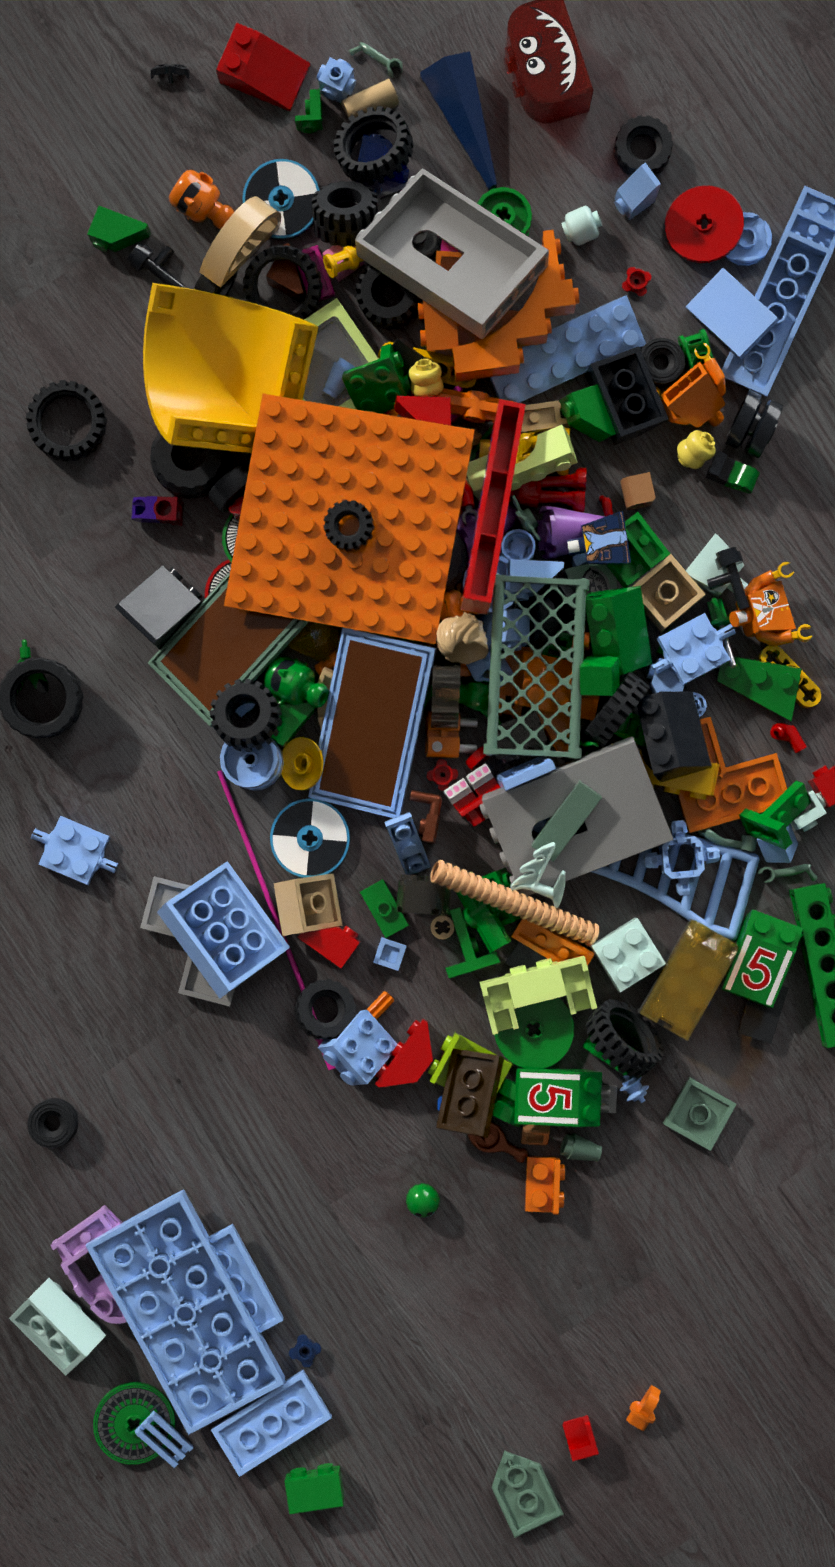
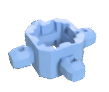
M684 820L672 821L671 834H674V840L661 844L659 846V855H657V852L648 853L643 857L645 867L658 868V865H661V873L666 878L678 879L676 889L679 896L692 894L693 882H690V877H699L705 870L704 861H706V864L720 860L719 849L705 848L703 851L702 842L695 836H685V833H688ZM692 844L695 857L694 870L671 872L668 855L669 846Z

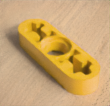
M769 645L759 654V661L767 662L768 655L766 652L768 651L770 654L776 652L777 656L775 659L779 664L785 661L787 663L786 666L800 668L779 646ZM801 671L799 684L803 680L806 684L801 687L806 692L810 690L814 692L812 695L814 701L808 700L805 702L803 700L805 694L801 689H798L796 702L803 708H811L820 702L821 691Z

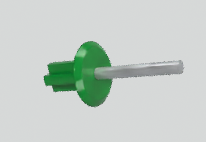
M716 597L711 599L712 601L707 602V606L712 620L710 623L718 631L731 623L729 616L727 617L722 598L717 599ZM726 638L723 640V643L731 659L729 664L731 668H735L736 663L729 639Z

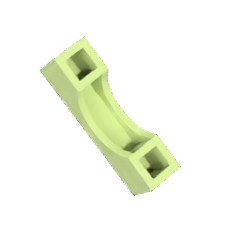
M563 425L537 435L536 445L532 453L522 462L515 464L511 491L519 489L523 484L530 481L542 480L546 475L555 471L567 470L571 465L578 463L570 436ZM488 455L473 460L468 465L467 477L469 484L472 487L473 494L479 501Z

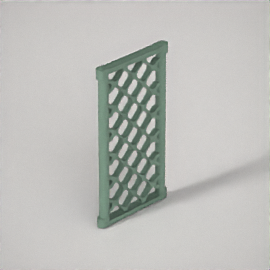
M496 573L493 589L487 743L484 744L483 754L487 756L507 754L567 757L574 760L582 758V748H579L582 695H580V665L583 663L586 591L589 590L590 580L586 578L558 579L506 576ZM505 582L523 583V587L516 594H511L508 590L504 589ZM531 584L550 585V588L540 596L531 588ZM557 585L576 586V592L569 597H565ZM525 588L529 589L536 597V601L529 608H524L516 599L517 595ZM551 590H555L563 599V602L555 610L550 609L543 600L544 596ZM511 601L515 602L522 610V614L514 621L503 617L504 605ZM537 603H541L549 612V615L540 623L536 622L529 613L530 609ZM564 604L575 609L574 621L568 624H564L556 615L557 610ZM524 615L535 625L534 629L526 636L522 635L515 626V623ZM550 617H554L561 625V630L554 637H550L542 628L543 623ZM509 628L514 629L521 638L520 642L513 648H508L505 644H502V632L507 631ZM536 630H540L547 638V643L539 650H536L528 641V637ZM563 631L573 636V648L567 651H563L555 643L556 637ZM521 643H526L533 651V656L525 663L521 662L514 654V650ZM549 644L554 645L560 652V657L552 664H549L541 656V651ZM509 655L519 663V669L511 676L501 671V659ZM534 657H539L546 665V670L538 677H535L527 669V664ZM562 658L572 663V675H568L565 678H561L554 670V665ZM520 670H525L532 678V683L524 690H521L513 682V677ZM548 671H551L559 680V684L551 691H547L540 683V678ZM508 682L518 691V695L510 703L499 698L500 686ZM533 684H537L545 692L544 698L537 704H533L526 696V691ZM561 685L571 690V702H567L564 705H560L552 695ZM519 697H524L531 705V709L523 717H519L511 707ZM547 698H550L558 707L557 712L550 718H546L538 709L539 705ZM505 710H510L517 718V722L509 730H505L502 726L498 725L499 713ZM532 711H536L544 720V723L536 731H532L524 722V719ZM560 712L570 717L569 729L563 732H558L551 723L552 719ZM518 724H522L530 733V736L522 744H518L510 735V732ZM545 725H549L557 735L549 745H545L537 736V733ZM508 737L515 744L516 749L497 748V741ZM531 738H535L543 749L524 750L523 746ZM559 739L569 744L568 752L550 751V747Z

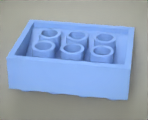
M228 861L166 902L157 911L219 999L290 948Z

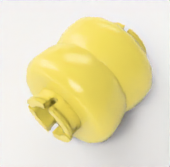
M421 359L416 361L415 365L410 368L409 378L413 395L437 397L442 392L444 385L441 379L442 371L439 364L429 359Z
M700 430L691 432L687 439L679 442L677 446L679 462L691 469L702 467L716 452L715 441L712 435Z

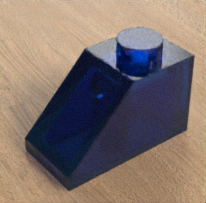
M378 134L363 135L358 162H370L381 158L393 147L392 143ZM402 165L403 171L401 173L394 171V178L391 180L388 176L384 178L387 181L404 184L409 180V169L407 166Z

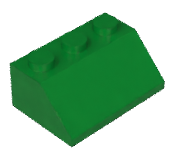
M641 586L588 593L586 596V613L593 656L619 657V675H624L652 664Z

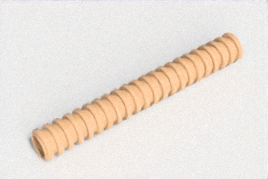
M443 860L437 861L432 868L430 874L431 882H438L440 886L446 885L447 889L453 888V891L461 892L465 896L468 894V897L476 898L479 902L483 900L484 904H490L494 908L498 907L499 910H505L506 913H512L516 917L520 916L521 919H527L528 922H534L538 926L542 925L543 928H549L553 932L556 931L560 935L563 934L565 937L578 940V942L585 943L587 946L593 945L599 936V925L596 923L592 924L589 920L585 921L584 918H577L574 914L570 915L567 911L563 912L562 909H556L552 905L548 906L545 902L541 903L540 900H534L533 897H527L523 893L519 894L518 891H512L511 888H504L503 885H497L496 882H490L489 879H482V876H475L472 872L467 874V870H460L457 866L452 867V864H445Z

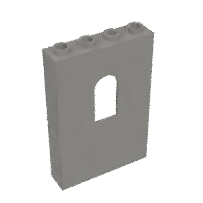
M423 168L416 175L409 178L406 186L400 193L393 195L386 208L374 216L372 223L366 229H362L355 240L358 257L481 339L490 332L548 267L549 259L548 249ZM431 232L462 252L463 255L447 271L413 247V238L418 233Z
M633 736L585 754L581 759H573L557 765L555 770L511 789L504 790L499 788L483 794V803L479 805L484 819L490 818L493 828L489 830L494 843L500 842L503 852L499 854L505 868L510 867L513 876L509 877L511 884L518 877L527 873H521L520 867L535 859L533 853L536 849L531 846L534 841L532 837L534 825L541 820L552 817L579 780L600 794L602 799L584 821L588 830L574 835L554 862L549 860L539 883L552 887L555 885L562 870L566 872L565 881L674 840ZM519 889L520 893L526 896L535 893L531 890Z

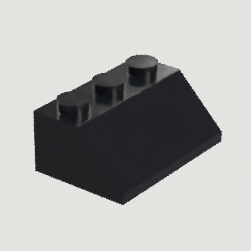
M639 346L590 364L584 373L589 387L596 384L599 387L616 433L611 437L613 445L636 438L669 420Z
M658 692L644 696L639 701L637 709L653 774L660 782L712 768L693 692Z

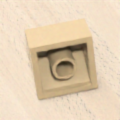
M334 873L274 883L282 936L343 926Z

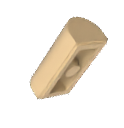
M387 79L341 100V105L348 118L351 115L356 118L358 117L357 112L363 110L365 114L368 107H373L375 111L377 106H383L384 110L387 107L394 108L399 106V100L391 81Z

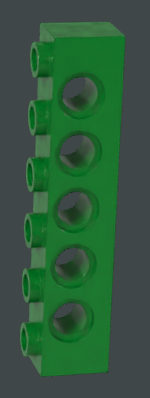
M825 883L790 889L789 893L796 926L803 928L800 944L822 1046L831 1048L835 1047V1024L832 1021V1014L835 1012V997L829 998L826 994V989L828 985L835 984V914L831 913L830 903H833L830 888H826ZM814 904L818 905L821 910V915L816 920L812 919L809 914V909ZM819 931H823L827 937L826 942L821 946L815 942V935ZM825 957H829L832 961V967L827 972H824L820 966L822 959Z

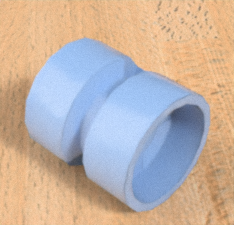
M511 530L503 537L500 556L505 557L507 560H532L536 548L535 540L525 530Z

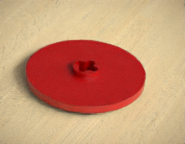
M698 186L682 193L670 206L665 220V232L672 249L682 258L696 263H709L728 255L739 243L744 229V215L739 202L728 191L715 186ZM704 219H707L708 222L707 229H702L700 225Z

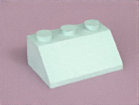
M50 1278L9 1318L65 1376L106 1336L99 1324L92 1321L82 1311L80 1305L72 1301L63 1292L62 1287Z

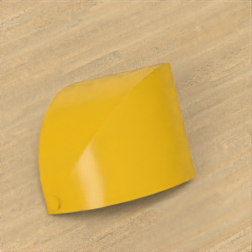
M152 283L144 330L143 370L148 405L155 425L161 435L171 445L252 453L262 394L303 400L318 326L293 315L244 300L200 290Z

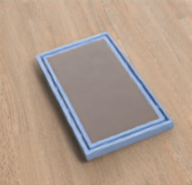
M342 628L318 745L323 756V771L319 781L309 789V798L390 818L401 815L437 648L375 633Z

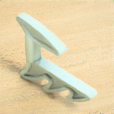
M552 842L534 851L533 857L535 859L520 867L521 873H527L518 877L511 884L510 888L512 890H531L546 896L553 901L554 907L558 908L565 889L566 872L564 870L560 872L553 888L539 883L555 850L556 844Z

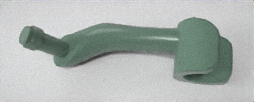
M359 42V46L349 50V54L352 56L362 50L365 54L387 67V73L390 78H393L391 68L394 66L398 67L401 73L403 72V65L399 59H388L366 43Z
M711 829L698 831L699 836H705L707 840L719 846L735 847L747 851H755L757 838L753 836L742 835L741 841L722 838Z
M802 864L773 870L771 867H762L757 872V874H760L764 870L769 871L770 877L764 883L771 882L774 878L793 876L805 871L811 877V880L815 881L817 879V876L810 869L811 864Z

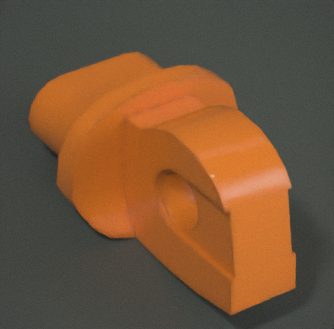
M651 1385L641 1402H632L629 1406L631 1412L626 1418L627 1422L642 1431H645L649 1423L653 1424L655 1421L653 1411L658 1404L661 1390Z

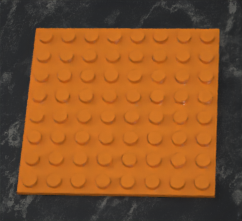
M262 394L224 606L436 644V634L440 623L475 430ZM346 499L348 501L355 500L363 504L374 520V531H372L373 536L371 540L369 539L366 546H361L356 551H346L337 548L326 537V532L323 528V525H325L324 516L328 514L327 510L329 508L332 509L336 502L341 503L342 500ZM344 516L339 522V531L345 536L354 535L359 529V521L355 516Z

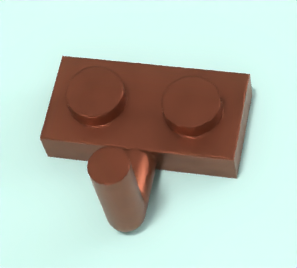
M411 790L410 801L431 804L427 818L421 819L419 835L423 836L422 840L424 842L435 844L440 821L442 797Z

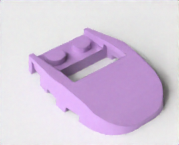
M103 1205L101 1209L58 1239L56 1238L52 1242L51 1247L53 1250L57 1249L62 1259L61 1267L72 1282L73 1290L78 1297L82 1296L91 1306L90 1309L99 1318L108 1323L121 1324L127 1321L102 1275L99 1274L89 1282L75 1263L76 1260L89 1252L85 1246L88 1242L123 1223L110 1209Z

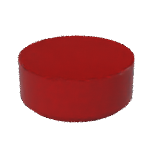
M484 746L477 749L466 760V765L471 771L477 769L490 757L483 754Z

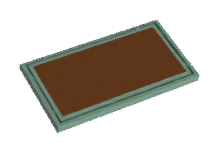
M230 572L148 662L149 666L211 727H213L211 724L213 720L210 717V710H213L211 702L212 699H218L216 695L218 690L221 692L225 691V684L229 683L233 686L235 685L234 680L238 679L242 683H245L246 679H252L255 682L308 623V621L225 607L224 602Z

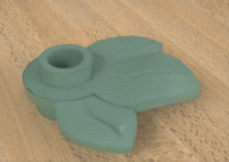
M515 495L511 496V500L517 509L515 512L516 520L522 530L529 531L540 542L541 538L534 530L539 524L529 508L522 511Z

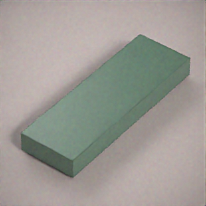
M579 780L531 846L537 850L544 845L554 842L556 844L555 850L550 858L554 862L602 799V796Z

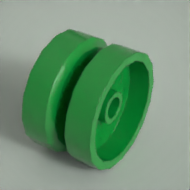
M500 187L491 189L482 195L477 204L526 236H529L532 212L530 204L523 194L515 189Z

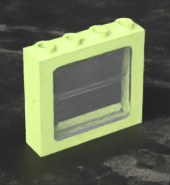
M336 298L304 319L318 326L303 400L356 409L346 388L336 399L322 391L334 361L337 363L341 357L353 366L358 367L379 358Z

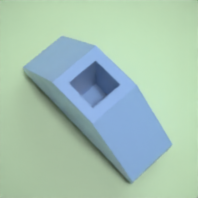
M410 812L385 821L406 877L430 868L429 860Z

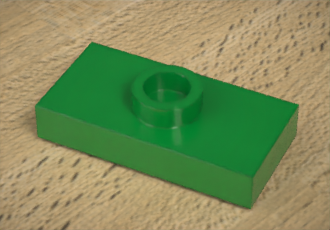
M383 879L360 891L385 938L409 926Z

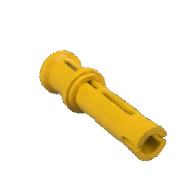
M345 246L343 251L333 255L326 254L323 256L325 269L331 278L337 277L338 273L349 268L351 270L356 269L359 263L364 261L358 257L356 247L353 248L352 246Z

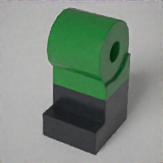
M717 451L705 478L731 489L752 493L760 472L749 465L727 457V454L721 451Z

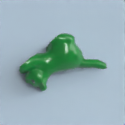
M472 677L468 682L464 683L457 678H439V682L436 683V687H438L436 695L442 705V710H445L448 705L457 702L473 710L480 711L488 718V681L478 682ZM498 719V725L501 726L502 723L500 719Z

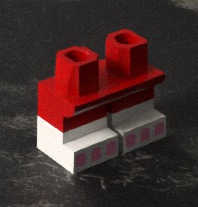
M486 763L465 777L478 797L474 795L464 778L443 791L461 818L465 817L473 827L485 820L478 808L483 803L482 795L501 788Z

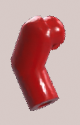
M777 723L772 726L770 730L771 737L775 740L789 742L795 753L807 747L795 726Z

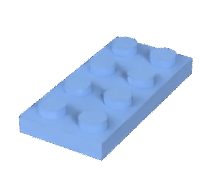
M303 1369L287 1379L280 1387L257 1398L213 1426L211 1431L240 1477L330 1420L332 1415Z

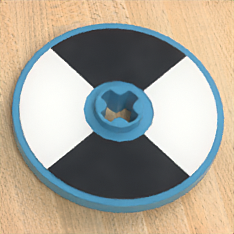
M275 159L260 165L249 176L243 191V203L256 196L280 212V228L270 238L289 239L302 234L313 224L312 198L314 193L319 191V186L312 173L302 164L288 159ZM280 193L288 197V199L284 200V205H280L278 201H275V199L279 198Z
M301 799L286 806L275 818L270 833L271 849L278 863L286 871L303 878L326 875L335 870L344 860L350 843L348 825L342 814L331 804L317 799ZM308 831H313V835L318 838L317 841L312 842V846H307V841L303 840V835H308Z

